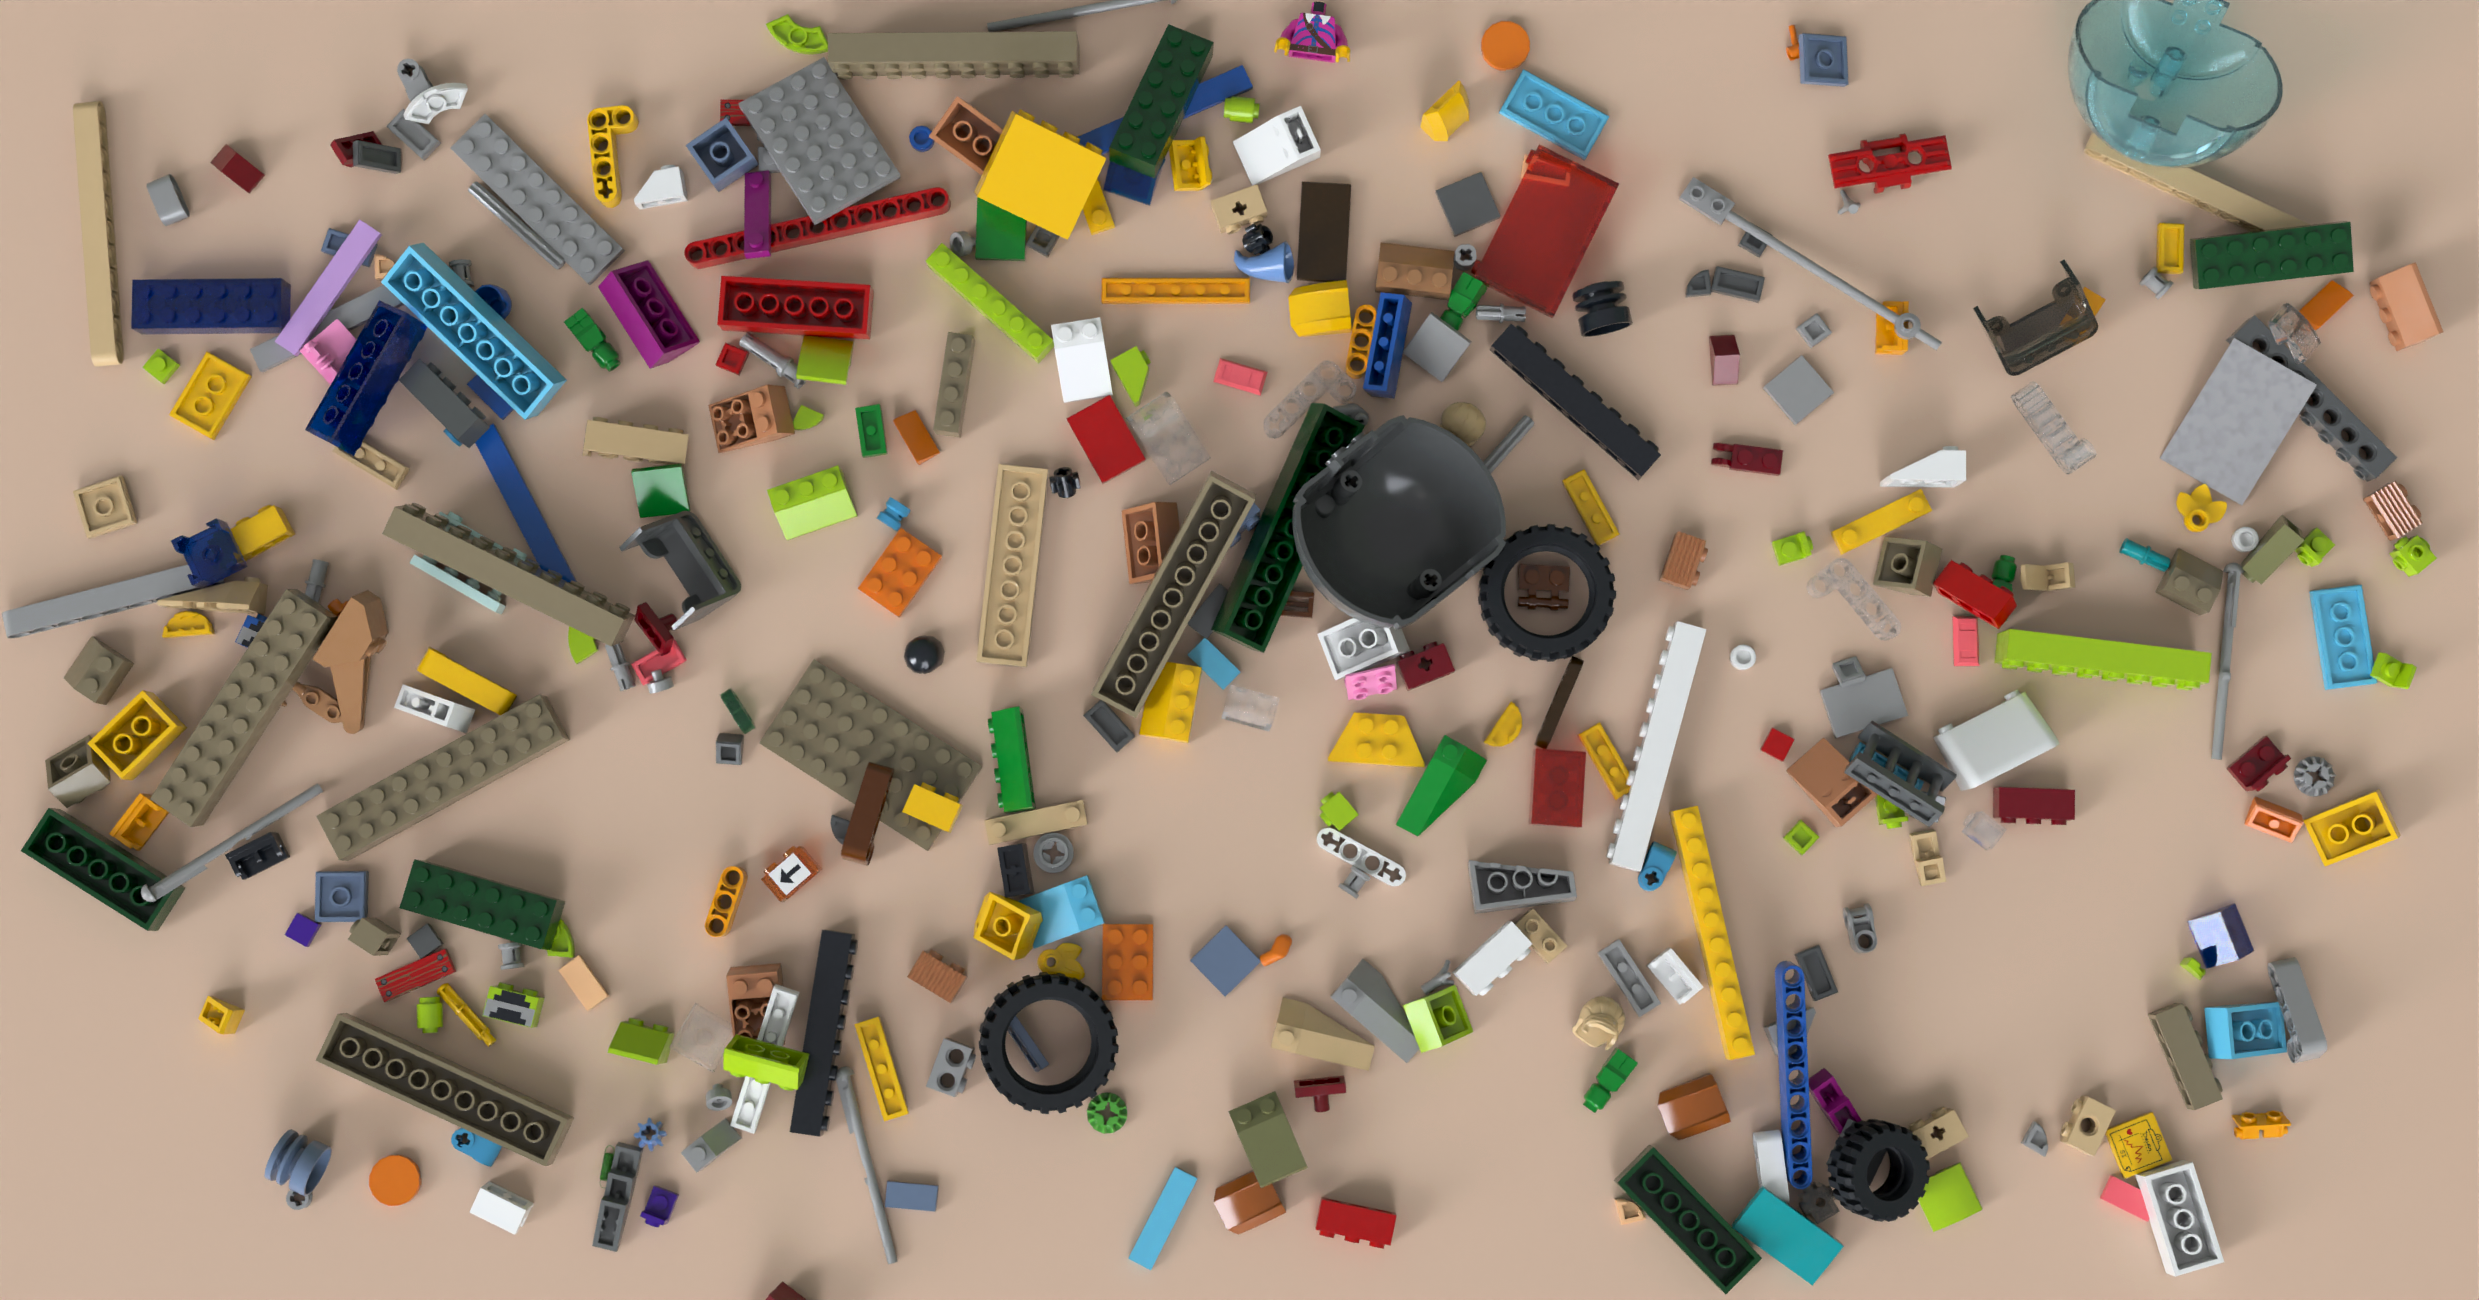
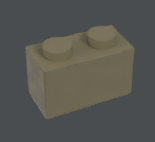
M361 918V920H356L349 931L351 935L348 940L373 956L389 954L401 933L378 918Z

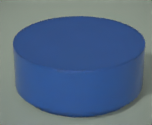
M926 126L915 127L909 135L911 146L919 152L930 150L935 142L929 137L932 131Z

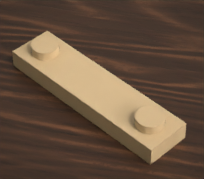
M1083 800L984 820L989 845L1088 825Z

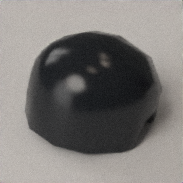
M919 636L907 644L904 659L907 667L913 672L927 674L942 665L945 651L941 642L935 637Z

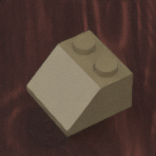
M1884 537L1873 585L1910 595L1931 597L1942 548L1923 540Z
M2178 548L2155 592L2198 615H2203L2210 612L2221 590L2223 571Z
M92 636L64 676V679L76 691L94 703L107 705L135 663Z
M90 735L45 760L48 789L66 808L82 802L87 796L96 791L103 790L111 783L109 767L87 744L92 739Z

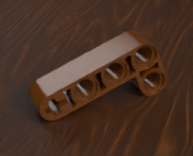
M872 762L868 763L841 850V856L844 860L866 866L870 864L874 851L873 841L892 782L894 768Z

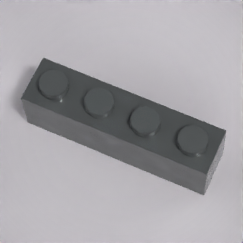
M419 359L399 381L457 440L470 448L490 428L484 421L486 416L477 407L472 409L469 406L471 401L462 392L457 394L454 391L456 386L447 377L442 379L439 376L442 372L433 363L430 362L427 365Z

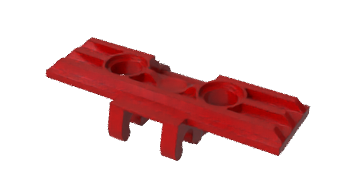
M1904 133L1899 134V137L1870 142L1861 140L1860 149L1828 155L1834 189L1875 182V194L1883 193L1885 187L1900 185L1901 189L1910 188L1912 183L1911 176L1952 169L1946 135L1908 141ZM1900 147L1901 151L1900 153L1874 156L1872 151ZM1910 152L1919 153L1921 162L1912 164L1908 160V154ZM1861 160L1868 165L1870 172H1864L1860 169L1859 162Z

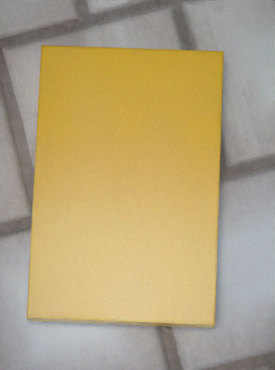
M207 351L169 416L215 440L252 376Z

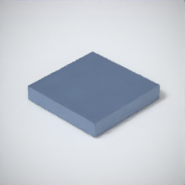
M1800 34L1801 84L1840 87L1849 85L1846 36Z
M368 871L316 872L315 922H355L358 919L361 920V918H368Z
M1227 926L1217 933L1190 960L1224 996L1231 992L1261 962Z

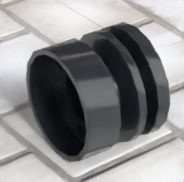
M1622 281L1594 283L1572 294L1573 301L1580 302L1575 306V310L1578 312H1588V314L1578 319L1581 336L1604 335L1632 325L1629 307L1617 306V304L1627 298L1626 294L1619 293L1624 290Z

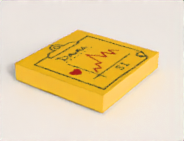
M2148 1112L2110 1127L2105 1133L2122 1177L2125 1179L2172 1161L2153 1112Z

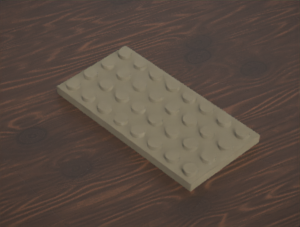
M815 659L760 741L761 745L853 804L856 803L869 762L894 768L892 782L880 821L926 851H929L942 829L902 812L914 784L921 786L922 782L936 788L934 793L944 796L945 792L958 797L957 803H960L982 769V766Z

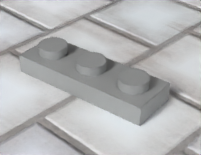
M1620 939L1597 952L1638 1017L1661 1004Z

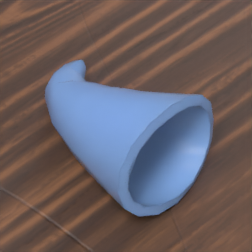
M1287 241L1263 254L1252 257L1242 256L1238 250L1235 251L1234 262L1238 269L1245 274L1270 281L1285 283L1291 281L1294 261Z

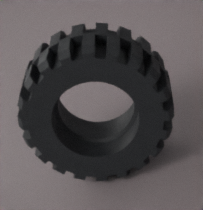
M1877 1119L1856 1122L1854 1124L1855 1128L1849 1126L1843 1132L1845 1135L1838 1137L1835 1142L1837 1146L1835 1150H1831L1829 1156L1832 1159L1831 1164L1828 1163V1172L1831 1173V1177H1828L1830 1187L1835 1188L1832 1190L1833 1195L1837 1200H1840V1204L1845 1209L1874 1221L1883 1222L1885 1220L1890 1222L1895 1221L1898 1217L1903 1218L1909 1214V1209L1914 1210L1919 1204L1918 1199L1920 1197L1923 1198L1926 1192L1924 1187L1925 1184L1929 1183L1930 1176H1927V1170H1930L1929 1161L1925 1158L1928 1156L1925 1147L1920 1146L1922 1142L1918 1136L1913 1135L1912 1131L1905 1127ZM1886 1149L1890 1159L1889 1174L1884 1184L1872 1192L1867 1180L1868 1167L1873 1157L1879 1151Z

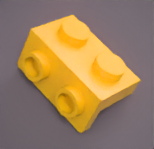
M1199 136L1195 140H1173L1169 148L1174 191H1199L1209 186L1212 180V171L1209 168V148L1206 144L1205 136Z

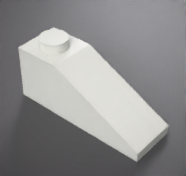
M404 684L394 706L396 709L467 733L475 709Z

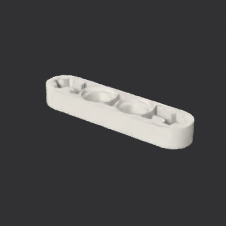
M1324 828L1318 833L1317 843L1319 847L1387 885L1399 886L1405 881L1406 872L1404 868L1394 861L1335 829ZM1331 832L1333 834L1332 838L1339 842L1340 837L1345 839L1340 845L1338 853L1333 851L1336 847L1331 843L1327 846L1323 845L1322 834L1327 835ZM1353 844L1356 846L1357 855L1354 858H1346L1344 856L1343 848L1345 845ZM1376 856L1378 858L1379 867L1376 870L1371 871L1366 868L1365 860L1367 857ZM1384 861L1389 863L1386 867L1391 871H1394L1395 868L1399 869L1400 880L1395 879L1394 882H1391L1389 880L1390 875L1383 872V877L1377 875L1382 870Z

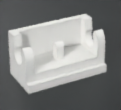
M1671 948L1665 949L1646 965L1679 1005L1688 1001L1704 988Z
M488 1181L480 1188L470 1213L515 1235L520 1226L523 1227L534 1203Z

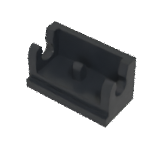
M269 832L225 854L237 877L241 876L242 880H246L290 858L279 833Z
M1021 843L998 847L1005 898L1033 894L1034 888L1027 845Z

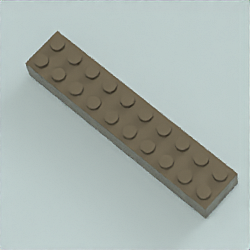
M1077 31L828 33V64L832 72L839 79L845 80L852 79L853 76H862L864 79H876L877 76H887L889 79H900L902 76L924 79L926 76L936 75L940 79L951 78V75H961L962 78L966 79L975 78V75H985L987 78H999L1000 75H1010L1012 78H1023L1025 75H1034L1037 78H1047L1049 75L1071 78L1074 74H1079V42Z
M1213 471L1210 472L1098 678L1091 695L1134 718L1138 716L1256 500L1255 493Z
M417 503L394 507L382 533L383 535L609 646L623 642L635 617L634 614L629 612L630 608L620 603L613 605L607 602L608 598L598 592L591 594L584 590V585L575 581L569 583L561 579L562 575L556 571L549 569L546 572L539 568V563L526 558L523 561L516 557L517 553L506 547H503L501 550L493 546L495 542L483 536L477 538L471 535L472 531L461 525L455 527L449 524V519L442 515H430L425 512V507Z
M286 589L150 799L190 827L204 825L333 627L338 616L300 590Z
M539 694L316 817L338 859L349 861L570 739L547 696Z
M348 1013L337 1014L316 1058V1061L543 1166L553 1164L574 1117Z

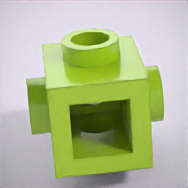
M2418 535L2410 538L2407 536L2402 537L2394 544L2395 549L2389 553L2393 558L2394 565L2399 570L2404 571L2408 577L2419 574L2437 559L2431 552L2429 543Z

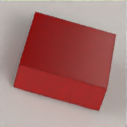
M725 343L716 366L740 376L749 353Z
M1771 728L1760 751L1783 762L1795 739Z

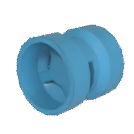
M890 497L886 502L887 508L879 513L877 519L893 530L898 531L901 527L902 518L907 517L911 510Z

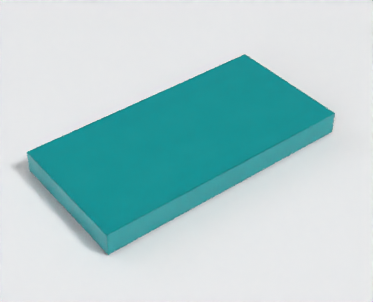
M1764 1186L1758 1190L1731 1224L1733 1229L1812 1286L1844 1247L1840 1241Z

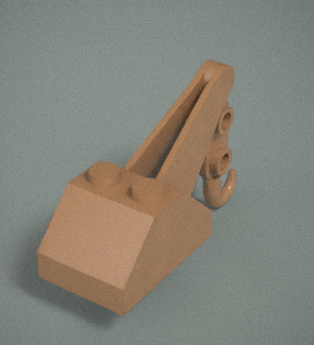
M369 590L352 596L313 657V660L323 667L331 668L337 699L319 687L301 684L298 681L292 688L307 708L331 723H343L344 730L349 734H355L364 728L371 657L375 653L379 654L387 644V641L384 639L389 631L381 598ZM284 701L282 706L286 707L287 703Z

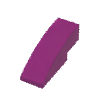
M1825 1068L1809 1078V1092L1839 1136L1848 1118L1855 1122L1862 1121L1833 1075Z

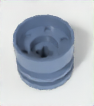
M288 1130L274 1147L267 1162L264 1176L270 1181L276 1180L279 1185H284L289 1180L290 1190L303 1196H308L321 1180L331 1158L332 1149L330 1146L316 1140L307 1146V1136H299L297 1131Z

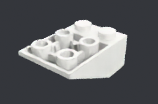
M1301 106L1274 117L1233 141L1252 186L1320 158L1321 149Z

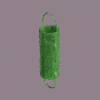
M604 1152L600 1181L607 1180L608 1173L612 1168L614 1154Z

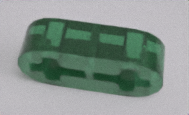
M732 688L720 694L724 704L744 734L756 728L753 720Z

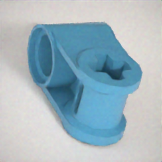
M1653 841L1638 877V884L1643 890L1654 891L1662 885L1667 872L1673 864L1677 851ZM1652 873L1656 883L1648 885V879L1645 876Z
M463 1128L456 1130L451 1138L455 1149L490 1167L493 1166L502 1149V1146ZM467 1133V1139L470 1141L463 1144V1138L460 1135Z

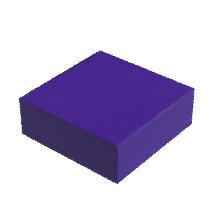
M297 913L285 936L305 947H309L321 924L301 913Z

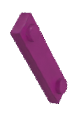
M769 170L745 173L744 254L746 259L771 256V174Z

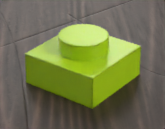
M158 348L142 368L158 381L165 384L180 365Z

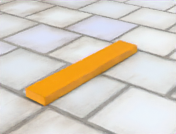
M1102 278L1101 302L1102 304H1250V278Z

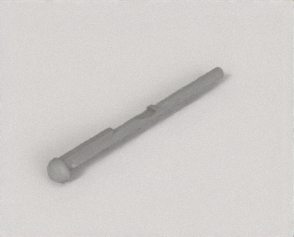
M1110 0L987 23L989 32H996L1166 0ZM1171 0V4H1174L1177 0Z
M2229 563L2223 571L2228 573L2211 757V759L2222 760L2228 686L2231 679L2230 664L2234 627L2236 628L2240 575L2244 573L2242 566L2238 563Z
M317 783L151 887L145 884L141 889L142 898L148 902L157 901V899L208 869L205 866L207 863L230 850L243 838L246 837V840H249L252 835L322 793V788Z
M841 1067L837 1070L836 1082L849 1133L852 1134L854 1132L862 1164L867 1174V1178L864 1179L869 1188L888 1264L896 1263L898 1261L850 1075L855 1073L849 1067Z

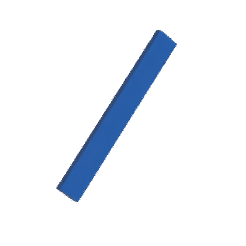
M1243 65L1200 83L1183 119L1225 101V98H1232V96H1238L1252 90V83ZM1124 117L1078 136L1081 139L1079 143L1085 146L1089 142L1102 149V155L1108 153L1112 140Z
M489 425L490 428L475 444L537 563L546 572L550 569L562 575L561 579L569 583L571 581L577 582L496 425Z

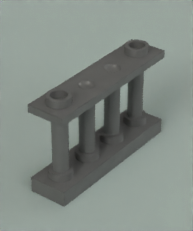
M1871 721L1858 736L1860 740L1867 743L1863 754L1859 752L1846 766L1844 773L1930 827L1943 814L1945 809L1944 805L1936 801L1939 790L1943 792L1956 778L1957 774L1879 724ZM1875 750L1888 757L1884 767L1872 760ZM1897 763L1909 770L1906 781L1893 774ZM1918 777L1931 784L1927 795L1915 788Z

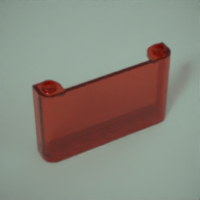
M1539 144L1536 151L1531 149L1525 161L1529 166L1482 261L1476 260L1470 273L1474 274V278L1483 282L1485 286L1553 319L1619 183Z

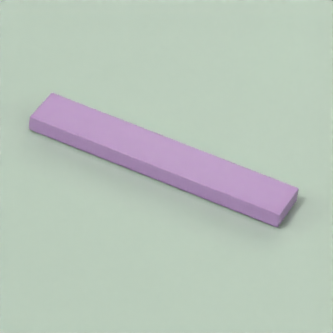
M361 220L357 222L275 340L277 344L298 357L301 353L299 350L310 340L382 236L380 232Z

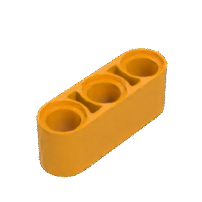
M1371 305L1360 306L1356 310L1345 366L1347 375L1353 379H1360L1366 374L1377 315L1376 309ZM1362 313H1369L1373 320L1369 323H1363L1359 316ZM1357 337H1365L1368 344L1365 347H1359L1355 344L1354 340ZM1353 361H1360L1364 368L1361 371H1354L1351 369L1350 364Z
M727 867L721 874L705 921V930L712 937L726 936L732 928L748 879L746 871L741 867ZM732 871H737L740 874V880L735 885L729 882V875ZM724 895H729L732 899V904L728 909L723 908L720 903ZM716 919L722 920L724 928L720 933H716L712 927Z

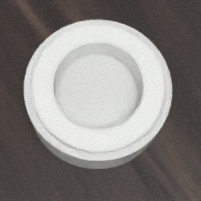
M2242 527L2232 534L2231 542L2237 551L2249 552L2257 547L2259 536L2253 528Z
M1738 645L1730 653V662L1738 670H1746L1752 667L1756 661L1755 651L1748 645Z

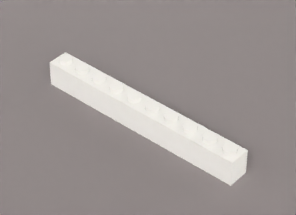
M1677 621L1673 627L1669 626L1665 638V640L1669 641L1667 651L1662 650L1659 664L1663 666L1660 675L1656 674L1652 686V688L1656 689L1654 699L1649 698L1646 712L1649 713L1647 723H1642L1639 734L1640 737H1643L1640 747L1636 746L1633 755V761H1636L1634 771H1629L1626 785H1630V790L1627 795L1623 794L1620 809L1623 810L1621 819H1616L1613 833L1617 835L1614 844H1609L1606 855L1607 858H1610L1609 864L1641 872L1706 633L1704 628Z

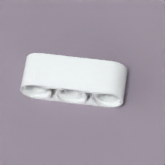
M1780 1130L1753 1132L1759 1189L1764 1186L1780 1199L1789 1203V1190Z

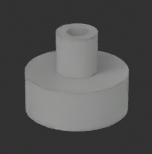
M966 231L954 232L950 237L951 250L958 257L969 255L972 247L976 245L975 238L970 237Z
M661 669L651 672L654 681L647 683L650 694L674 687L671 676L663 678Z
M722 1084L713 1085V1089L706 1093V1105L711 1110H725L732 1104L731 1092L723 1088Z

